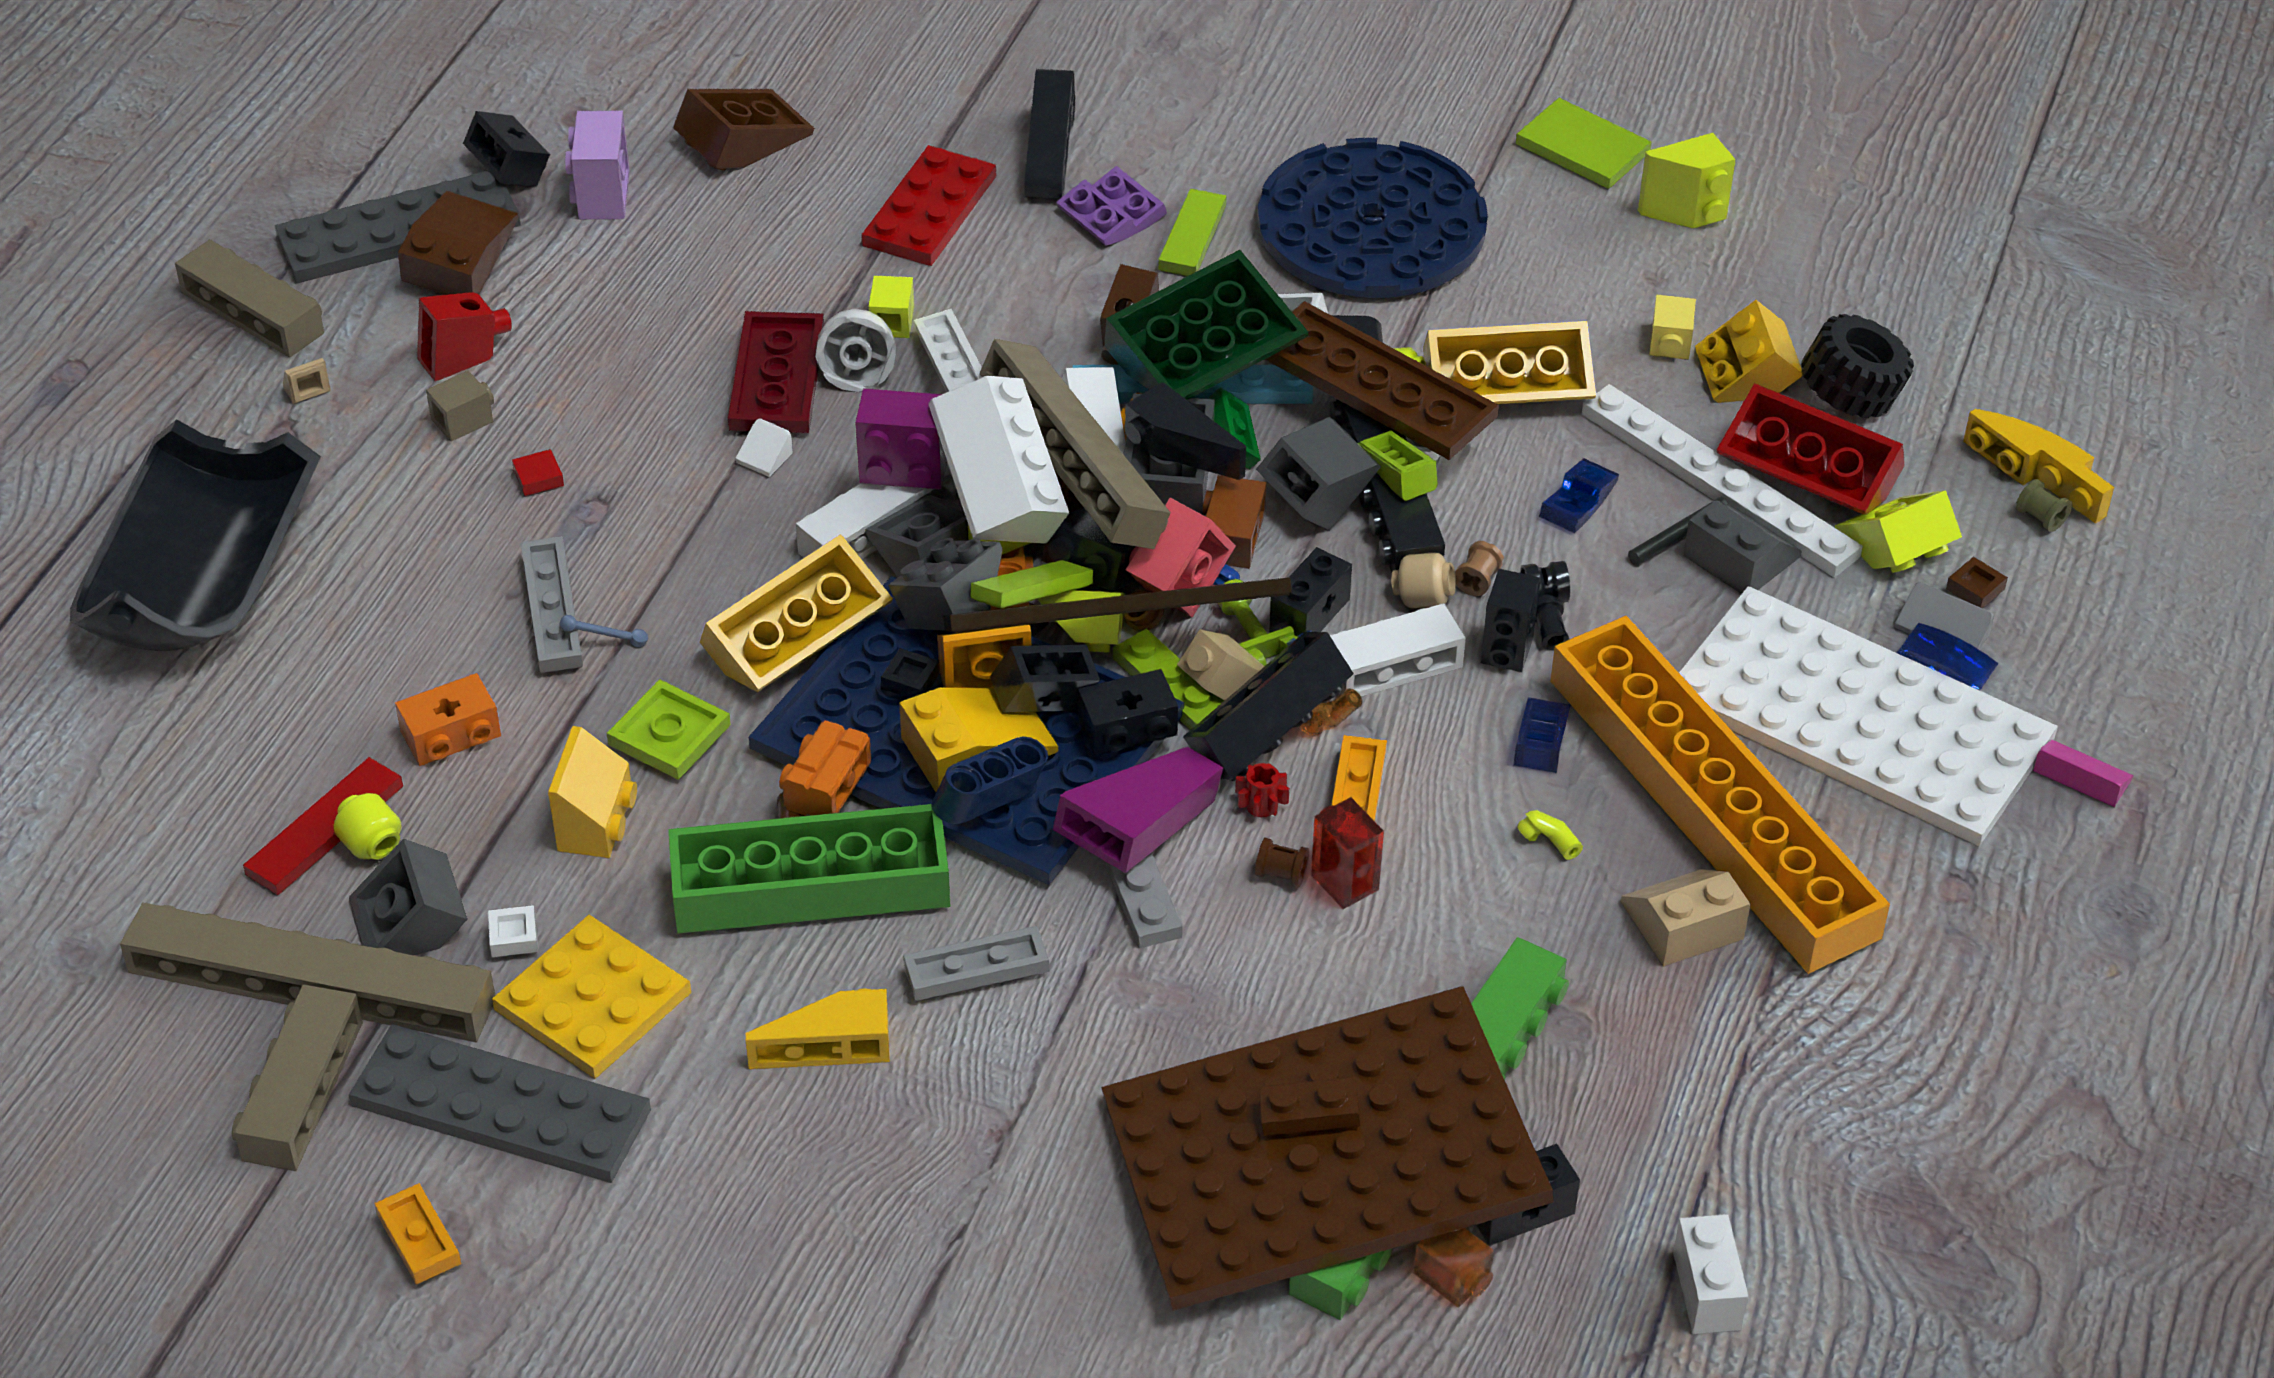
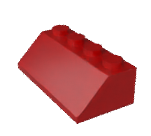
M1755 383L1717 448V453L1864 515H1867L1887 499L1905 466L1902 443Z

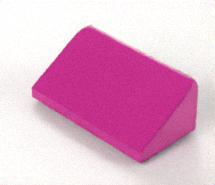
M2054 740L2041 747L2033 769L2036 773L2113 807L2116 806L2133 778L2132 774Z

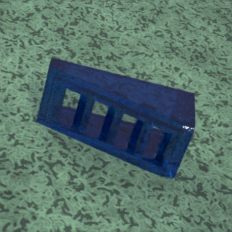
M1528 697L1515 747L1514 766L1557 773L1571 704Z

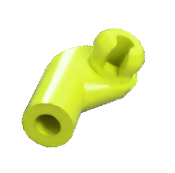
M1533 810L1525 813L1527 817L1518 823L1517 828L1526 839L1535 841L1543 833L1566 860L1577 857L1583 850L1581 842L1563 821L1541 811Z

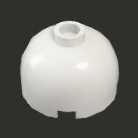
M851 309L837 313L826 322L818 335L815 356L817 364L819 363V367L828 382L842 390L859 392L863 391L864 386H873L877 382L879 385L886 380L894 367L896 346L891 329L882 318L870 311Z

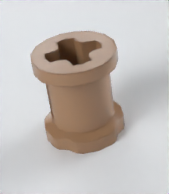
M1476 541L1471 544L1468 550L1467 561L1458 566L1455 571L1457 587L1468 595L1482 596L1491 585L1490 577L1498 572V569H1501L1504 556L1501 550L1485 541Z

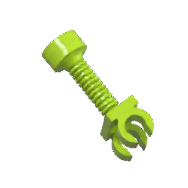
M1233 579L1225 582L1224 584L1238 583L1243 581L1239 579ZM1252 599L1217 603L1224 614L1235 615L1238 618L1240 624L1251 638V640L1239 643V645L1264 666L1267 665L1266 658L1280 654L1288 647L1287 642L1289 640L1298 638L1294 635V630L1291 626L1267 634L1249 607Z

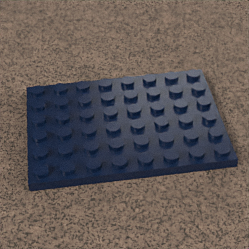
M893 576L883 585L893 598V601L833 641L748 737L751 750L784 765L788 763L794 765L799 757V749L803 738L807 734L814 735L824 720L842 725L845 730L852 728L867 733L870 737L871 763L850 795L881 809L931 804L936 794L901 738L899 702L909 698L882 689L881 676L900 648L938 660L937 635L956 633L942 630L909 629L888 586L897 579ZM1031 636V646L1051 645ZM1094 663L1100 678L1099 683L1125 678L1123 675ZM940 673L928 691L943 687ZM1175 698L1178 704L1179 721L1182 717L1184 702ZM1078 710L1036 712L1057 743L1059 752L1048 756L1047 762L1032 791L1021 798L964 823L951 824L942 820L944 838L1050 885L1080 847L1053 830L1060 795L1065 791L1146 762L1163 740L1094 755L1079 722Z

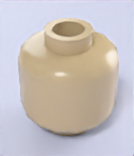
M1440 553L1406 555L1400 562L1399 570H1393L1391 584L1394 595H1400L1404 605L1409 609H1422L1445 604L1449 596H1453L1456 590L1454 566L1451 562H1446Z

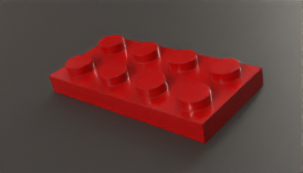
M928 145L861 234L862 246L932 266L996 178V164Z

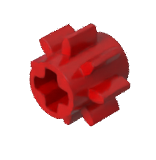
M1270 763L1248 765L1246 777L1236 776L1235 793L1238 794V808L1246 807V810L1253 817L1276 816L1278 803L1283 805L1289 804L1290 788L1287 787V773H1279L1277 768Z

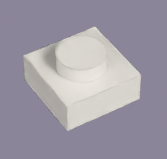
M534 905L488 910L489 941L492 957L538 952Z

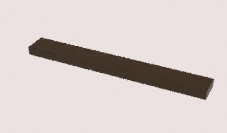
M1290 577L949 614L943 615L944 628L947 632H962L1289 595L1292 589Z

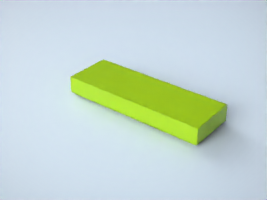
M1190 188L1160 255L1158 270L1185 276L1199 271L1226 208L1227 195Z
M1061 560L971 583V598L1002 609L1087 587L1093 583V569Z

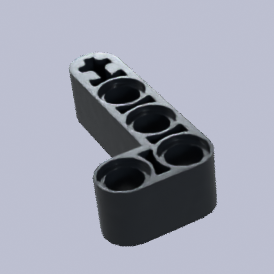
M1036 69L1025 169V198L1059 200L1064 196L1071 125H1074L1075 77L1072 70Z

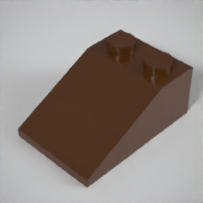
M687 89L673 125V129L685 139V143L696 149L706 159L708 165L718 170L744 168L811 136L815 129L772 89Z
M446 191L413 223L398 251L401 281L444 295L471 292L479 294L519 219V213Z

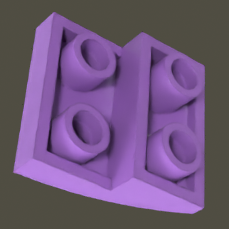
M1117 166L1093 185L1084 179L1056 202L1062 211L1105 246L1120 242L1141 232L1167 214L1163 202Z

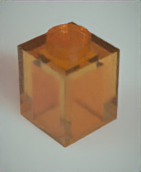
M1466 1228L1427 1238L1416 1245L1414 1274L1459 1308L1472 1295L1474 1297L1480 1296L1490 1285L1493 1279L1491 1269L1494 1250Z

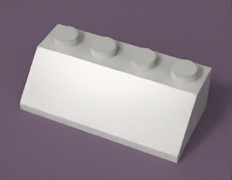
M984 376L931 399L928 405L973 539L1047 543L1067 517L1069 510L1023 379Z

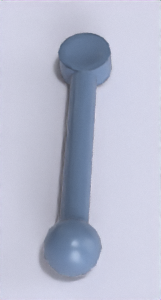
M565 615L560 620V627L566 632L577 629L629 640L633 646L640 648L648 640V634L641 629L628 632L576 621L571 615Z

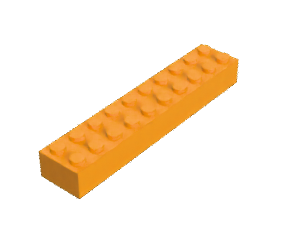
M1627 615L1555 646L1550 682L1717 871L1729 872L1751 904L1750 909L1808 974L1882 939L1890 903Z

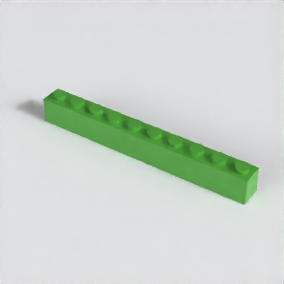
M1519 937L1512 943L1471 1003L1504 1080L1505 1074L1510 1067L1516 1069L1520 1065L1527 1049L1526 1042L1531 1035L1535 1037L1540 1035L1548 1018L1547 1011L1552 1004L1558 1006L1562 1002L1569 986V980L1564 978L1566 958ZM1392 1249L1290 1277L1289 1295L1341 1320L1351 1304L1357 1307L1361 1303L1369 1286V1277L1375 1269L1381 1271L1385 1267L1391 1256Z

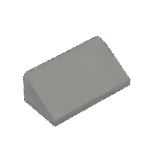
M1917 582L1898 616L1894 628L1972 661L1990 635L1994 614L1929 585Z

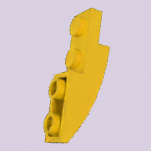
M1980 409L1970 411L1963 442L1974 451L1981 454L2021 485H2025L2033 479L2040 480L2045 484V488L2060 498L2065 497L2070 500L2072 507L2095 524L2107 517L2114 486L2091 470L2094 461L2093 456L2062 437L2020 419Z

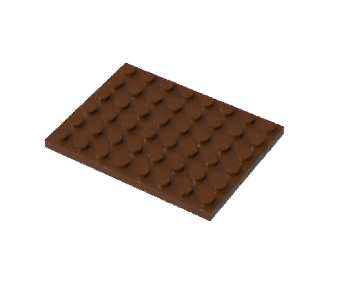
M1464 986L1101 1087L1107 1111L1172 1311L1554 1202L1552 1187ZM1356 1077L1360 1126L1263 1135L1260 1087Z

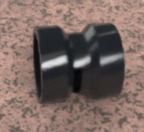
M1565 561L1550 562L1547 567H1539L1536 564L1521 565L1520 573L1541 577L1538 597L1552 595L1561 603L1569 602L1570 577Z

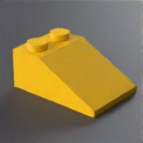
M939 687L899 702L901 738L935 792H937L950 766L1017 737H1031L1044 745L1048 756L1059 752L1057 743L1036 712L1003 713L994 688Z

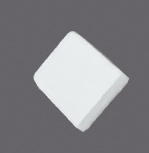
M757 419L736 457V463L770 477L793 453L791 433L763 419Z

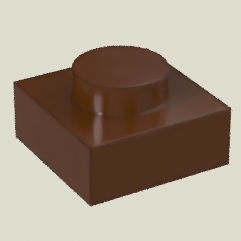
M1973 556L1948 578L1946 590L1966 602L1984 608L2005 590L2008 577Z

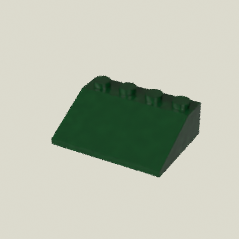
M1238 250L1107 317L1105 348L1128 376L1148 390L1164 382L1184 399L1188 400L1308 337L1309 332L1243 252Z

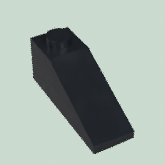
M1164 382L1125 404V434L1131 442L1140 445L1152 456L1237 480L1245 477L1246 445Z

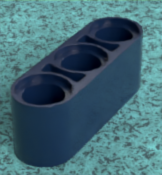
M1022 736L953 764L947 769L932 800V810L941 820L951 824H960L1029 794L1047 762V750L1039 741L1031 737Z

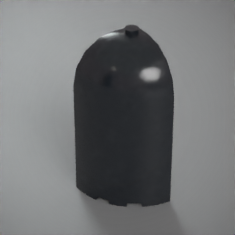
M176 419L154 438L76 592L70 607V621L108 641L132 648L153 651L185 649L230 632L251 609L321 456L289 432L267 442L247 443L243 449H233L225 447L226 440L204 435Z

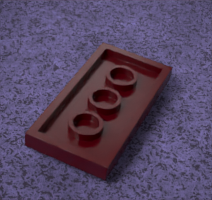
M745 311L728 413L729 431H750L757 419H763L788 430L790 433H810L819 363L817 364L815 356L818 335L825 325L824 313Z

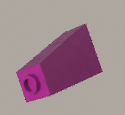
M1184 747L1081 785L1060 795L1053 830L1122 872L1127 873L1215 801L1223 767L1191 748Z

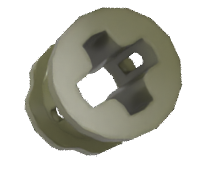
M2038 479L2031 481L2023 489L2016 502V509L2023 514L2028 512L2042 521L2043 527L2049 532H2054L2060 528L2072 509V502L2065 497L2059 499L2047 491L2045 484Z

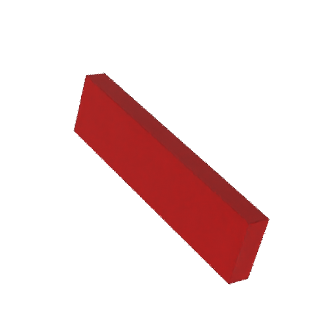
M368 757L244 863L245 875L276 895H279L341 841L336 836L333 825L338 814V807L346 798L352 795L359 796L365 793L379 795L386 802L403 787L402 777Z

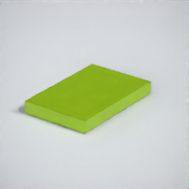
M1557 98L1516 135L1517 145L1607 189H1610L1645 157V151L1651 150L1652 141L1561 98Z

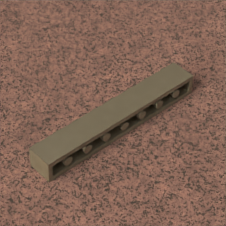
M994 338L979 373L981 377L997 376L1023 379L1051 462L1060 478L1110 542L1155 549L1161 533L1167 527L1171 512L1036 346Z
M142 902L120 943L128 973L286 1005L291 1001L295 1002L303 984L349 992L357 995L362 1020L386 1025L394 1024L416 1031L472 1042L478 1041L493 1008L492 998L495 996L491 971L481 969L475 965L449 963L429 956L419 957L394 952L388 948H373L353 944L343 939L332 940L307 935L296 930L287 931L266 927L256 922L246 923L221 918L210 913L200 914L180 910L170 905L160 906Z

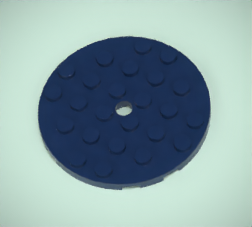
M1377 138L1346 139V145L1327 148L1323 143L1295 154L1278 166L1262 187V195L1257 211V226L1261 240L1274 260L1286 271L1315 286L1317 289L1355 297L1388 298L1412 295L1442 286L1462 273L1471 265L1482 249L1486 236L1488 215L1485 199L1480 197L1475 189L1473 178L1459 165L1445 156L1425 147L1400 141L1398 147L1377 144Z

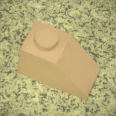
M1199 629L1177 664L1205 690L1223 700L1230 697L1265 667L1229 635Z

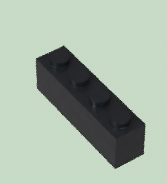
M1304 632L1186 733L1183 738L1192 750L1223 767L1221 779L1235 781L1236 776L1246 775L1248 765H1251L1261 754H1266L1276 749L1283 742L1282 736L1291 728L1306 723L1313 716L1312 710L1322 701H1328L1337 696L1343 690L1342 684L1354 673L1328 632Z

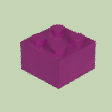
M863 388L855 421L859 483L942 490L947 459L928 405L931 399L942 394Z

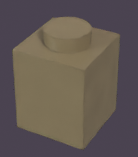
M469 370L426 389L431 420L450 441H454L493 422L491 405L494 404L493 394L485 382L480 383Z

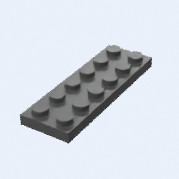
M481 171L474 175L442 181L435 185L407 190L399 194L376 200H368L364 203L340 209H332L325 213L301 219H293L289 222L275 225V230L297 284L398 258V251L413 223L446 191L516 213L519 212L505 183H500L489 171ZM520 215L514 227L521 226Z
M394 1024L390 1025L349 1093L352 1107L609 1183L613 1182L651 1111L649 1098Z

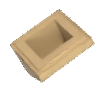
M323 358L285 370L283 387L293 404L331 391L326 364Z

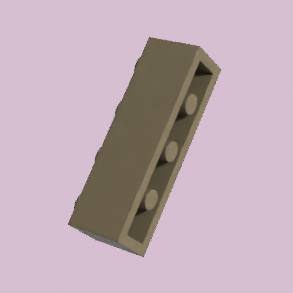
M210 239L175 262L181 293L289 358L325 333L321 317L322 309L313 297L300 293L290 287L284 280H278L263 271L257 264L249 263L236 255L231 249L224 248Z
M303 984L295 1002L291 1001L287 1005L284 1014V1026L279 1037L271 1040L267 1051L266 1065L261 1075H256L251 1083L250 1099L244 1112H239L233 1122L232 1138L237 1142L243 1162L297 1171L363 1022L356 994Z

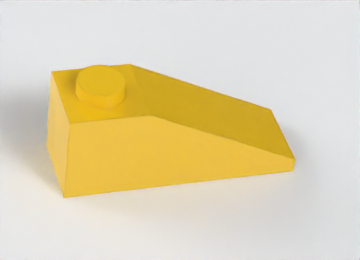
M863 988L852 991H839L747 1032L746 1049L749 1069L890 1062L887 989L871 990Z

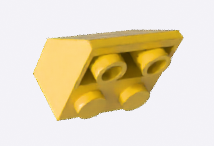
M1754 300L1736 313L1731 319L1695 345L1712 398L1717 403L1744 401L1754 383L1781 393L1803 376L1801 372L1802 367L1785 322L1757 300Z

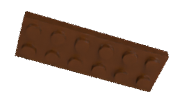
M1306 301L1301 303L1292 312L1308 330V337L1265 359L1447 460L1453 458L1498 417V404Z

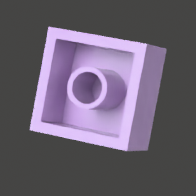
M577 111L575 127H569L568 131L569 149L572 151H566L565 155L566 173L573 174L574 179L569 184L570 203L577 204L579 219H625L630 168L623 111Z

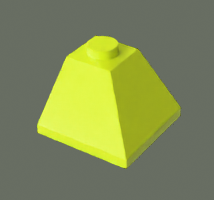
M1072 590L1037 600L1041 604L1121 596L1125 595V593ZM1123 614L1057 621L1074 642L1085 643L1089 651L1110 652V644H1120Z

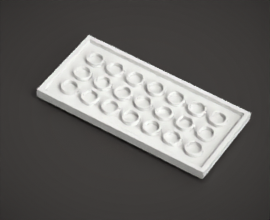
M1750 586L1745 589L1679 672L1732 731L1977 846L1982 844L2033 770L2041 747L2054 740L2058 728L2057 725Z

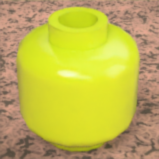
M365 793L359 796L352 795L339 805L338 814L333 825L334 832L357 858L379 860L386 857L399 844L402 828L401 820L379 795Z

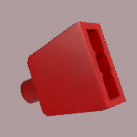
M474 292L419 298L417 359L434 381L444 379L486 362L493 356L494 335L511 331V317L505 308L492 311L482 297Z

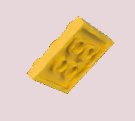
M589 914L492 998V1002L496 1012L596 1079L690 995L691 985L688 979Z

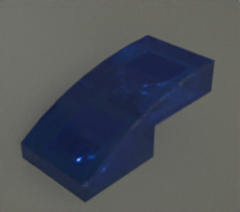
M1583 458L1565 473L1562 487L1542 503L1539 517L1573 533L1577 532L1607 498L1617 483L1619 474Z
M1918 623L1896 652L1979 691L1999 664L1966 641L1943 630Z

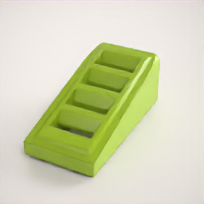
M1393 431L1385 432L1358 443L1381 466L1377 471L1379 476L1403 500L1415 498L1437 488L1436 461Z

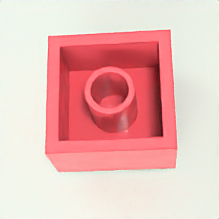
M1169 498L1165 506L1171 513L1168 518L1167 527L1161 533L1155 549L1136 546L1130 554L1129 565L1126 571L1147 591L1152 592L1211 586L1236 545L1211 519ZM1200 605L1176 607V609L1193 617Z

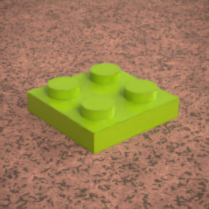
M659 679L607 732L608 745L679 780L731 725L730 713Z

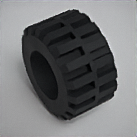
M1839 314L1838 317H1830L1823 324L1801 362V367L1803 368L1801 372L1803 378L1808 380L1806 384L1809 388L1815 391L1822 401L1829 403L1831 407L1844 411L1851 416L1858 415L1861 418L1872 416L1876 418L1890 410L1912 375L1914 362L1910 358L1911 353L1909 349L1903 346L1901 339L1892 334L1886 327L1858 315Z

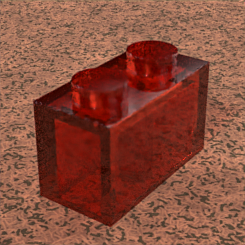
M1352 797L1336 805H1330L1314 816L1311 876L1342 909L1378 891L1380 886L1384 830Z

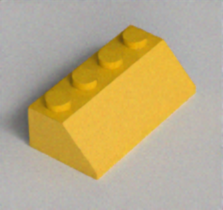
M1587 321L1428 330L1423 346L1426 366L1496 404L1595 399L1596 397Z
M840 534L706 622L699 643L726 676L758 693L890 604L893 598Z

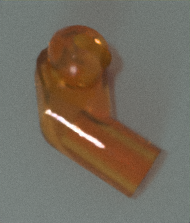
M1349 688L1335 700L1320 703L1312 710L1313 716L1301 725L1302 731L1309 736H1318L1324 730L1337 727L1361 707L1362 697L1356 690Z

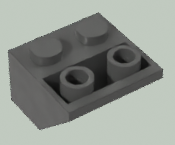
M1328 417L1281 437L1256 470L1304 519L1330 530L1381 466L1334 419Z
M946 538L932 545L930 548L931 553L923 559L903 567L900 571L901 575L888 585L909 629L947 631L944 628L943 615L991 609V605L971 598V583L998 576L1003 548L1000 542L980 541L977 538L968 541H954L953 538Z

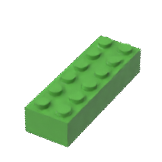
M932 804L668 829L672 894L677 934L950 907L949 869L943 823L932 810Z

